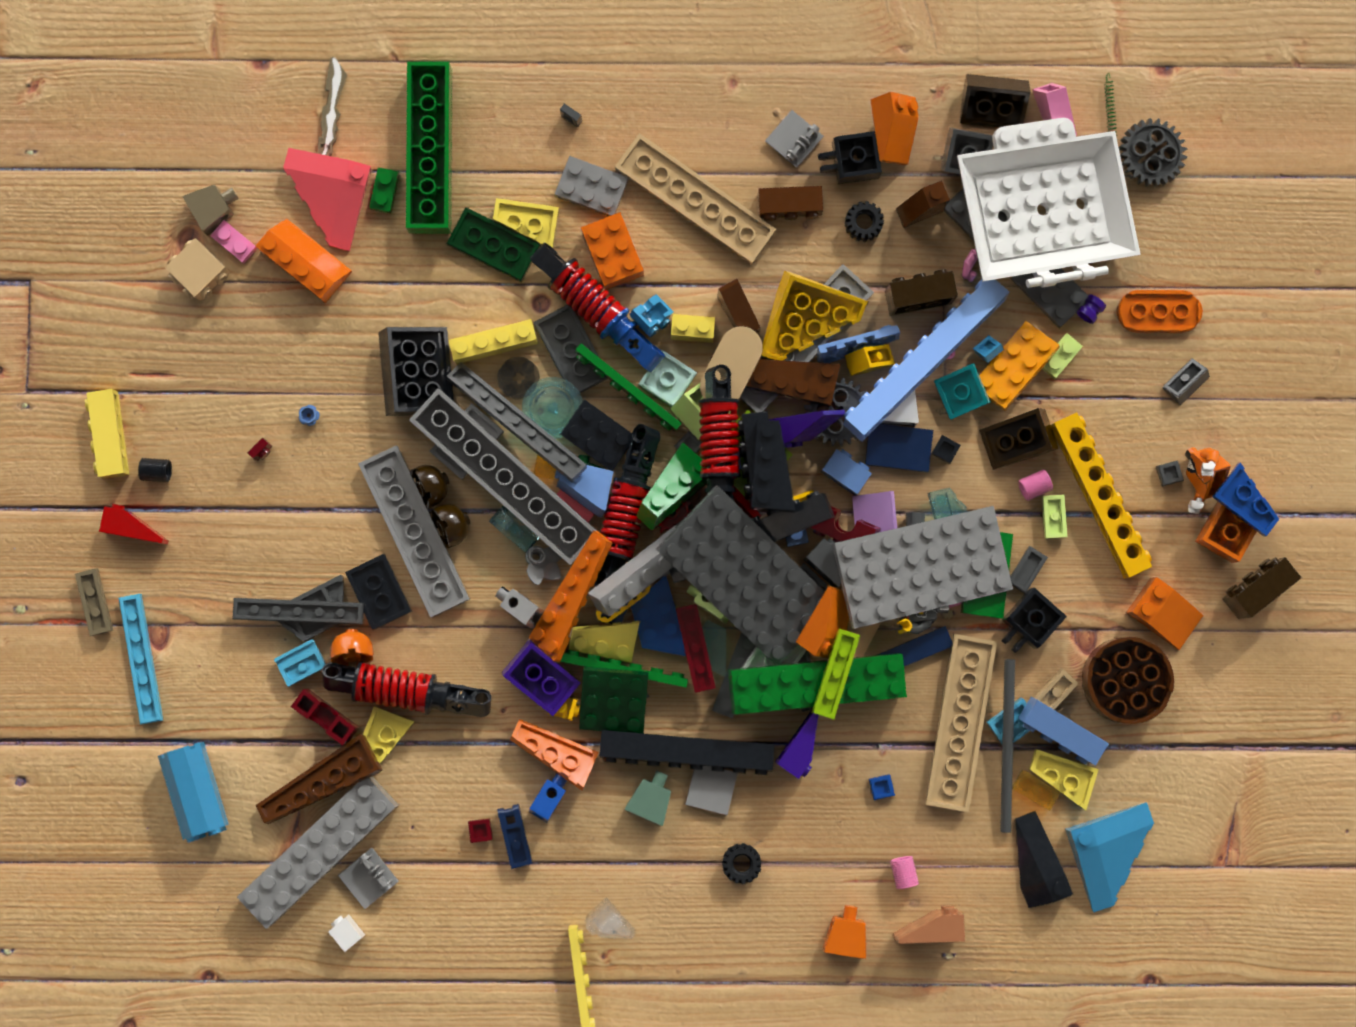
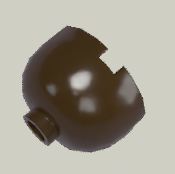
M422 465L411 469L410 474L416 480V487L425 505H427L426 508L429 509L441 503L448 491L447 484H449L447 474L445 472L441 473L437 467L432 465Z
M442 505L434 508L431 511L432 519L436 528L441 533L445 547H454L463 542L468 534V525L470 524L468 514L466 512L462 513L455 505Z

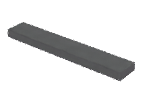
M234 598L233 620L363 625L364 603Z

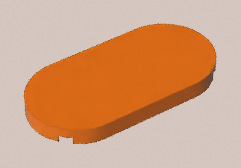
M1134 290L1122 297L1117 306V317L1120 324L1125 329L1135 333H1185L1196 327L1203 314L1201 302L1192 293L1185 290Z

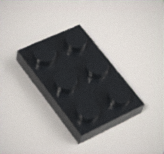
M585 399L560 433L562 437L610 471H613L629 448L632 438L630 431Z
M385 554L345 572L359 603H364V614L372 630H376L412 612Z

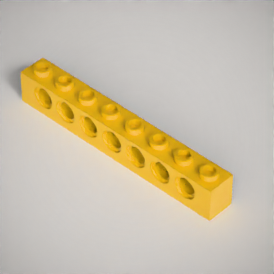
M1076 412L1051 424V428L1123 578H1130L1151 568L1150 562H1152V558L1147 550L1144 551L1141 544L1143 542L1142 537L1138 531L1134 530L1132 526L1133 519L1130 513L1124 510L1122 505L1124 504L1123 498L1119 492L1116 493L1113 487L1114 480L1105 471L1104 459L1100 454H1097L1094 448L1096 444L1093 437L1086 432L1085 420ZM1071 432L1078 434V442H1073L1070 439ZM1080 451L1087 453V462L1080 459ZM1090 470L1097 473L1096 481L1089 478ZM1100 489L1104 490L1107 494L1105 500L1100 499L1098 496ZM1109 508L1116 512L1114 520L1108 517L1107 512ZM1119 527L1124 529L1125 531V537L1123 539L1119 538L1117 535V530ZM1128 547L1133 548L1135 551L1133 558L1127 556L1126 550Z

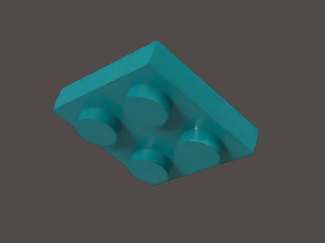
M974 363L934 380L950 420L991 403Z

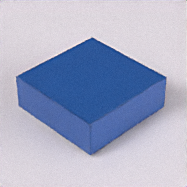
M890 774L869 778L873 800L895 796Z

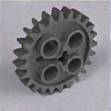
M1151 118L1146 123L1141 120L1138 122V125L1133 124L1130 127L1131 130L1128 129L1125 132L1126 136L1120 140L1124 143L1118 147L1119 150L1123 151L1120 154V157L1124 159L1122 166H1127L1124 173L1131 172V180L1137 177V184L1145 181L1146 187L1151 185V183H1153L1154 187H1157L1160 183L1163 186L1168 181L1174 180L1175 176L1181 173L1179 169L1185 166L1181 162L1187 159V156L1182 154L1187 148L1181 147L1185 139H1178L1181 132L1174 133L1175 126H1172L1170 129L1167 128L1168 121L1160 125L1159 118L1154 123ZM1151 135H1155L1158 142L1153 141ZM1163 142L1167 143L1165 147L1160 149L1157 153L1153 154L1143 163H1138V160L1146 156L1149 152L1153 151ZM1135 146L1141 149L1142 154L1136 152ZM1164 152L1170 155V159L1164 156ZM1147 163H1150L1154 167V171L1148 168Z
M842 378L841 383L836 382L832 401L838 410L843 409L846 413L852 406L856 408L860 404L859 400L866 391L860 393V384L854 388L853 380L847 385L845 384V378ZM843 393L847 398L844 402H837L835 396ZM809 402L810 405H804V409L808 410V413L817 412L818 408L822 405ZM827 406L829 410H834L832 406ZM841 418L835 421L842 425L839 431L834 432L829 426L815 437L816 440L824 437L823 444L831 440L832 447H834L836 441H839L841 447H843V441L845 440L849 445H851V438L859 441L843 425Z

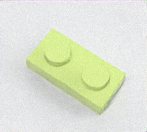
M1068 333L1058 342L1060 348L1042 368L1053 379L1058 377L1083 347Z
M1065 495L1041 496L1044 538L1068 537Z

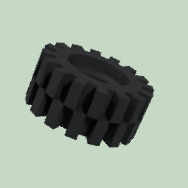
M860 201L849 209L845 218V227L852 239L855 237L857 238L856 241L863 240V242H867V240L870 239L871 241L879 235L884 224L883 213L881 214L879 207H875V203L871 205L869 201H865V203ZM861 214L869 215L872 219V226L868 229L860 228L856 223L857 217Z
M737 843L732 847L730 846L724 853L722 867L728 879L737 884H746L758 877L762 862L757 850L751 845ZM739 855L747 856L750 860V867L745 872H739L733 866L734 859Z

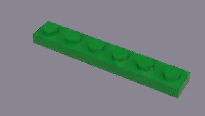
M583 344L577 347L575 350L576 358L584 365L590 364L594 368L593 372L600 378L605 376L611 381L610 385L618 392L620 390L624 391L627 394L626 398L635 405L639 403L643 406V411L651 418L654 416L661 421L660 425L667 431L672 429L675 432L682 424Z
M567 650L561 659V662L585 667L649 672L648 680L687 688L688 679L684 678L685 674L672 671L671 675L663 674V669L651 667L650 671L642 670L643 665L630 663L629 667L623 666L620 660L610 658L608 662L600 661L601 656L588 654L587 658L580 657L579 652Z

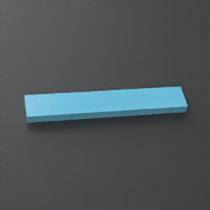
M142 594L120 597L119 604L140 725L163 721Z

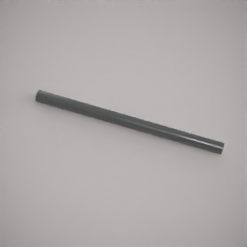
M1014 659L1004 660L1000 832L1003 833L1011 832L1015 699Z

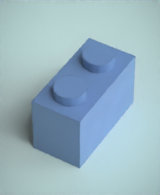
M836 449L821 473L856 496L872 474L868 471L870 468L860 461L858 463L851 459L852 455L847 451Z

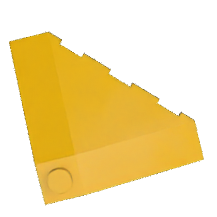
M784 271L765 333L762 356L783 361L787 359V354L797 349L800 352L814 345L813 341L822 336L828 338L840 332V327L850 322L852 325L860 322L868 301Z

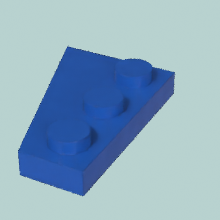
M1240 462L1234 467L1212 497L1265 537L1279 521V518L1265 497H1262L1255 487L1256 484L1249 478Z

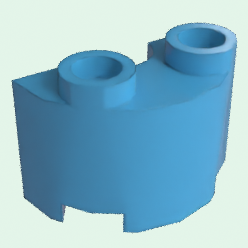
M656 294L643 305L640 304L634 308L630 316L651 338L657 333L659 327L663 330L671 322L668 318L674 311Z

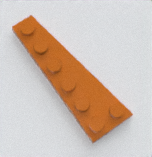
M593 530L528 637L554 662H560L570 641L568 636L572 627L577 625L579 611L582 606H585L588 600L586 595L589 589L594 586L598 573L612 545V542L599 531Z

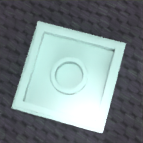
M661 350L665 358L652 372L647 371L638 385L670 407H673L682 397L697 372L664 350Z

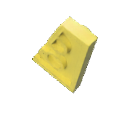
M496 198L493 220L541 245L545 242L553 248L559 207Z
M640 621L624 624L620 622L604 626L573 627L568 650L632 663Z
M374 706L363 735L366 736L379 764H381L415 721Z
M1035 749L1029 770L1082 809L1087 810L1099 769Z

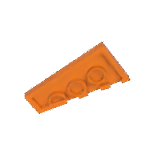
M519 719L510 739L581 791H583L599 753Z

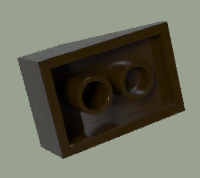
M1042 408L1031 410L979 430L993 470L1059 449L1046 410Z

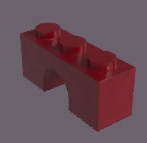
M833 506L831 508L835 515L834 518L810 527L814 529L813 533L825 537V535L830 536L835 543L879 533L881 529L861 519L856 521L854 528L850 532L845 531L839 524L842 510Z
M303 689L290 706L307 720H312L326 731V734L341 745L348 743L360 728L310 689Z

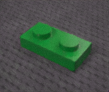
M378 167L369 206L370 210L391 214L400 174L399 171Z

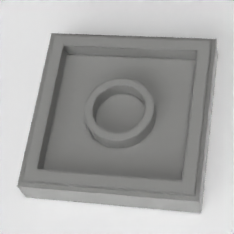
M703 766V770H694L685 805L728 815L738 773L725 769L724 772L711 771L712 767Z

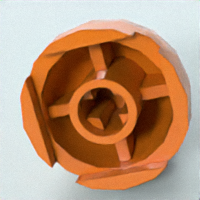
M357 629L345 630V633L339 634L331 644L330 657L332 663L349 666V662H357V666L360 661L365 663L373 661V644L368 636L358 632Z

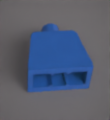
M557 773L552 781L547 779L528 812L547 823L566 792L563 787L567 780ZM549 790H552L556 793L554 798H549L547 796Z

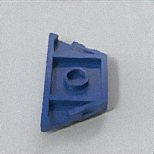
M665 576L650 589L646 596L633 604L631 610L634 621H640L638 635L642 648L686 656L675 604L667 576Z

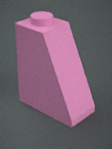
M1050 83L1032 89L1043 121L1068 118L1074 125L1065 86Z

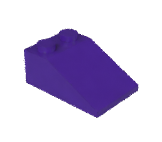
M845 410L818 411L769 420L780 421L784 448L803 446V442L811 441L845 414Z
M530 639L502 671L503 677L552 716L556 714L580 685V682L559 663L554 662Z
M812 710L775 761L798 779L801 776L805 778L812 768L809 764L812 761L819 714L813 713Z

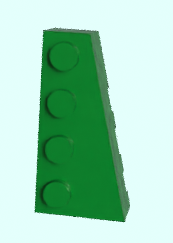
M683 442L642 501L636 515L651 530L707 484L705 479L700 478V472L703 468L700 466V462L703 460Z

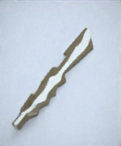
M331 57L325 88V91H329L327 105L323 106L322 137L319 136L318 154L327 156L333 153L332 145L336 141L335 133L338 131L336 122L341 115L336 106L347 77V73L334 57Z

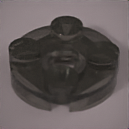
M512 357L504 362L501 369H499L497 381L500 389L507 397L523 400L537 392L540 384V373L535 364L527 358ZM516 373H520L521 376H525V379L522 380L521 384H518L517 381H513V378L516 377Z

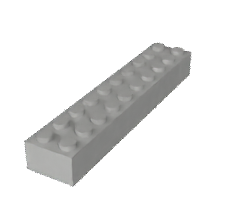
M439 388L409 419L569 565L576 560L593 530L597 531Z

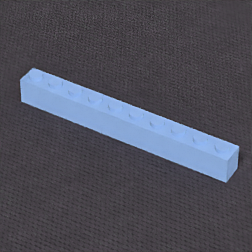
M996 279L983 282L980 280L975 286L976 290L972 294L967 293L960 301L962 304L958 308L953 307L947 313V319L943 323L941 321L936 323L932 328L933 332L929 336L924 335L917 343L918 347L914 351L910 349L904 355V361L900 365L896 363L888 371L889 375L885 379L880 378L873 386L875 389L870 394L866 392L860 398V404L856 408L852 406L844 414L845 420L843 425L861 442L1006 301L1009 291Z

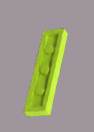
M838 628L812 710L813 713L831 719L835 718L860 635Z

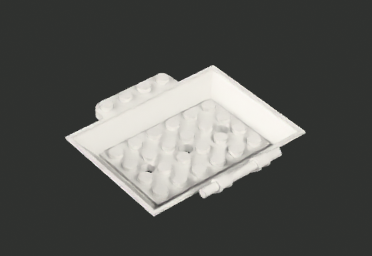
M1068 118L1000 127L993 133L992 142L994 150L957 155L982 282L1032 273L1035 278L1026 280L1027 288L1037 286L1042 288L1055 286L1056 283L1078 279L1081 281L1095 279L1096 276L1108 274L1107 266L1094 268L1088 265L1090 263L1141 255L1115 131L1076 137L1074 125ZM1077 199H1081L1084 202V209L1077 207ZM1038 205H1042L1046 209L1044 216L1038 213ZM999 211H1002L1006 214V222H1002L999 220ZM1072 267L1074 272L1056 275L1049 272V270Z

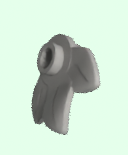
M532 546L527 550L525 559L529 564L527 575L535 585H539L543 577L548 580L560 579V569L556 562L561 560L562 557L552 548L543 549L539 546ZM537 554L539 560H534L532 555Z

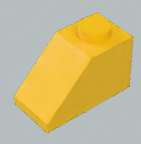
M889 344L863 347L845 355L847 368L851 376L865 374L895 364Z

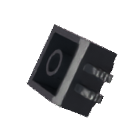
M875 131L834 137L832 141L833 151L818 154V160L834 159L835 164L820 167V172H836L838 184L879 179L882 173ZM854 155H857V158L860 159V160H859V161L854 160V159H853V156H854Z
M1035 587L1029 588L1002 619L1011 629L1001 641L1006 644L1017 634L1021 638L1011 649L1014 653L1025 643H1028L1033 649H1038L1067 616ZM1031 615H1037V618H1035L1038 619L1037 623L1031 622Z

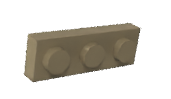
M94 568L76 573L75 577L90 636L113 631L99 569Z

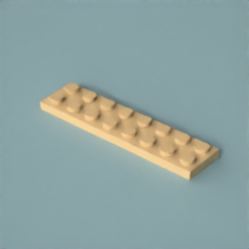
M640 133L615 166V169L621 174L628 177L631 181L751 265L776 232V228Z
M953 634V644L950 652L925 804L969 812L997 642Z

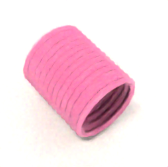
M1044 469L1018 481L1021 493L1027 501L1053 490L1052 481Z
M912 856L900 857L890 861L897 889L910 888L919 884Z

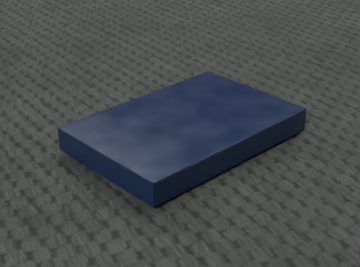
M880 424L868 435L865 465L928 473L933 430Z

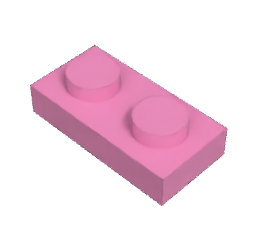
M225 220L210 235L243 264L257 250L253 243Z

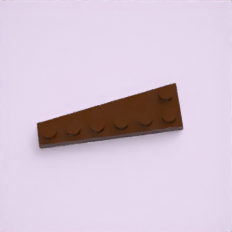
M760 359L746 387L831 407L840 364Z
M360 734L256 804V807L263 822L269 825L383 770L366 736Z

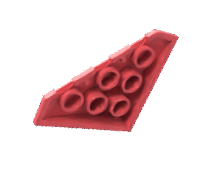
M288 148L283 169L287 176L290 175L296 184L294 188L302 201H306L311 210L309 213L316 225L321 227L325 233L326 242L331 247L350 252L371 175V166L347 159Z

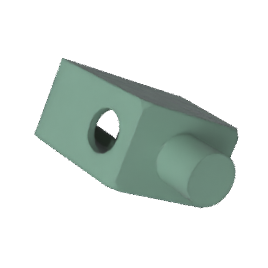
M656 770L652 782L643 778L627 803L625 810L663 826L671 795V790L664 787L668 775Z

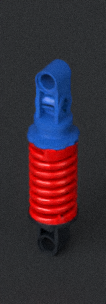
M545 242L530 257V260L551 278L548 288L557 295H560V298L566 301L568 306H572V310L578 312L580 317H584V321L589 323L591 328H596V332L600 335L601 339H605L608 336L611 337L616 346L621 344L649 372H652L665 358L664 353L635 328L637 324L628 319L627 315L630 310L623 307L619 301H615L614 296H609V291H603V286L601 284L597 285L598 281L596 279L591 280L592 275L589 273L585 274L583 267L579 268L576 258L566 263ZM637 339H638L639 342H638L637 344H638L639 347H635V348H634V347H633V345H634L633 340H637Z

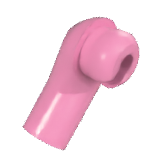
M975 249L969 252L963 264L962 277L969 282H973L977 275L975 271L971 270L978 259Z

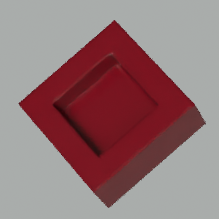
M261 438L247 453L257 461L259 459L263 460L270 454L271 451L269 449L272 445L266 439Z
M490 818L468 821L470 843L493 840Z

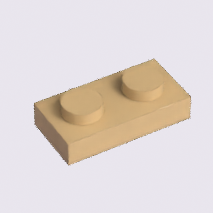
M1060 668L1034 698L1055 710L1079 683L1064 669Z

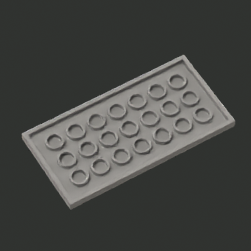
M994 506L832 543L852 629L1013 590Z

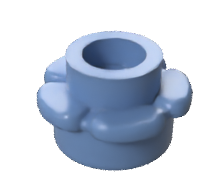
M313 405L303 406L299 410V421L302 424L312 426L319 419V411Z

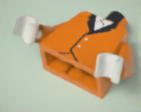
M1192 447L1185 453L1186 458L1189 460L1186 476L1195 487L1196 493L1194 500L1189 502L1188 512L1199 514L1205 499L1211 498L1227 478L1231 465L1220 456L1218 450L1212 448L1197 450L1195 447Z

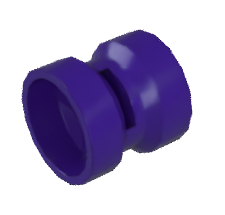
M1090 294L1085 300V306H1080L1076 313L1087 323L1094 324L1098 319L1097 315L1104 311L1106 304L1098 297Z

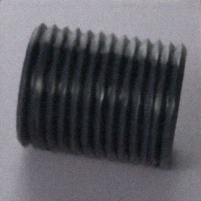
M141 458L138 466V476L141 481H170L172 464L169 459Z

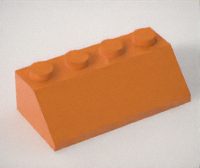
M288 219L269 229L256 244V247L265 256L325 304L352 273L348 267Z

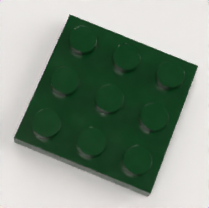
M584 667L579 729L644 734L649 672Z

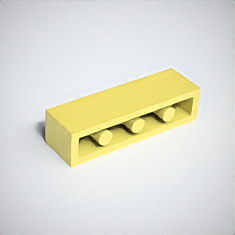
M532 319L450 339L449 344L453 360L457 365L460 362L465 363L536 345L538 341Z
M113 389L86 393L85 408L90 416L88 429L92 432L93 438L90 446L92 453H95L96 462L93 463L95 474L103 479L130 475L118 392Z

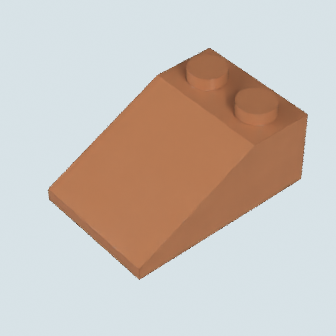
M943 905L941 909H935L895 931L893 937L899 944L965 941L964 914L957 908H954L953 905Z

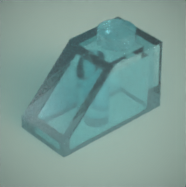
M503 505L489 520L493 526L525 553L539 539L532 530Z

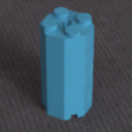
M195 743L193 746L188 745L159 755L158 759L182 839H186L187 843L206 837V832H208V836L227 830L226 826L229 825L205 743Z

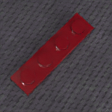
M697 604L676 608L694 692L698 693L715 689L716 686Z

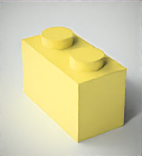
M673 314L671 339L713 343L715 317Z

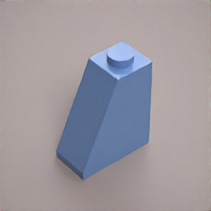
M587 465V469L572 483L556 470L554 478L558 479L557 487L598 517H603L606 511L613 471Z

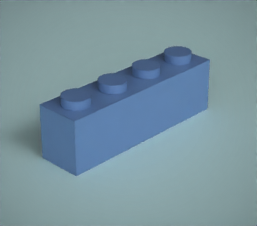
M1032 696L1018 719L1024 722L1022 725L1024 728L1031 732H1034L1035 729L1042 733L1040 735L1041 738L1049 743H1052L1053 740L1059 743L1058 748L1067 754H1070L1071 751L1077 754L1075 759L1085 765L1090 762L1096 766L1109 745L1103 739Z

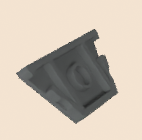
M339 575L292 600L344 602V577ZM278 621L303 642L339 625L334 623Z

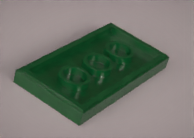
M465 207L446 243L447 246L521 283L532 264L530 257L541 246L539 243Z

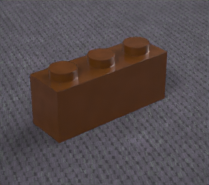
M822 186L759 188V217L764 218V221H774L780 217H785V220H795L797 217L806 216V219H817L823 213Z

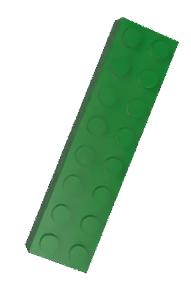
M449 61L407 62L406 229L409 234H451L452 68Z
M892 653L854 657L839 704L907 697L903 654ZM828 660L728 670L732 713L737 715L814 707Z

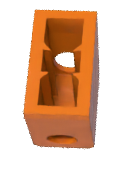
M845 905L843 917L833 916L823 945L825 953L866 959V925L863 920L856 919L858 907Z

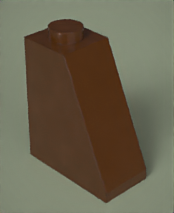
M941 180L920 189L898 206L896 211L905 228L943 213L950 198Z
M738 279L718 288L717 298L733 327L743 326L754 330L756 333L759 332L761 327Z

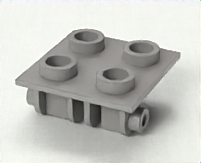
M791 110L765 142L797 168L824 136L818 132L820 130L815 124L811 126Z
M373 848L361 855L338 875L364 909L399 882Z

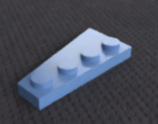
M887 325L876 331L819 345L817 349V362L832 363L844 359L845 355L863 347L884 345L898 340L900 336L898 325Z

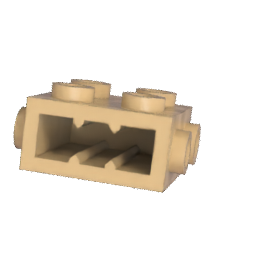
M196 238L188 241L178 255H174L169 259L168 265L165 267L170 272L167 276L176 285L180 282L185 287L182 291L190 299L195 297L199 301L208 298L213 292L212 289L217 284H222L230 272Z

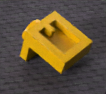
M569 697L554 716L573 721L574 717L578 718L581 705L577 704L578 699Z

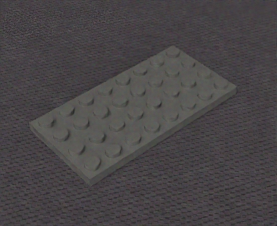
M717 485L656 548L677 571L775 665H780L797 647L798 643L796 641L825 593Z

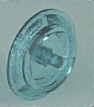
M547 377L538 380L529 387L523 398L522 412L557 439L562 438L560 435L561 431L583 400L578 389L569 381L558 377Z

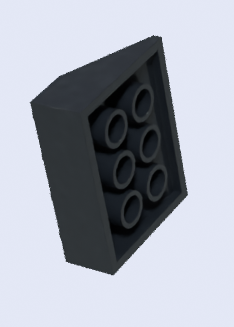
M386 327L378 332L386 416L414 415L438 388L454 401L453 386L446 377L451 372L447 327Z

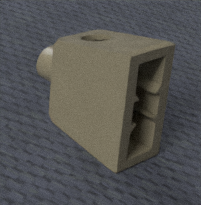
M211 185L183 196L201 230L207 236L215 231L223 220L227 221L233 216L229 204L239 199L233 188L221 193L216 185Z

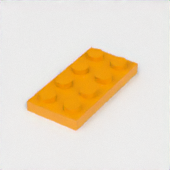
M1025 321L1003 347L1004 350L994 357L979 375L989 400L1006 411L1057 352L1060 345Z

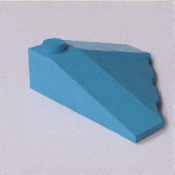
M1147 802L1065 829L1092 912L1115 905L1118 899L1116 896L1131 872L1129 869L1144 845L1143 840L1148 830L1151 831L1154 824Z

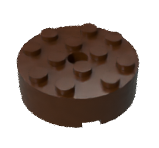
M1120 637L1100 644L1091 652L1083 667L1082 687L1088 703L1102 717L1117 723L1139 724L1155 718L1166 708L1171 693L1174 690V673L1169 659L1155 644L1137 637ZM1127 674L1132 678L1130 686L1124 683Z

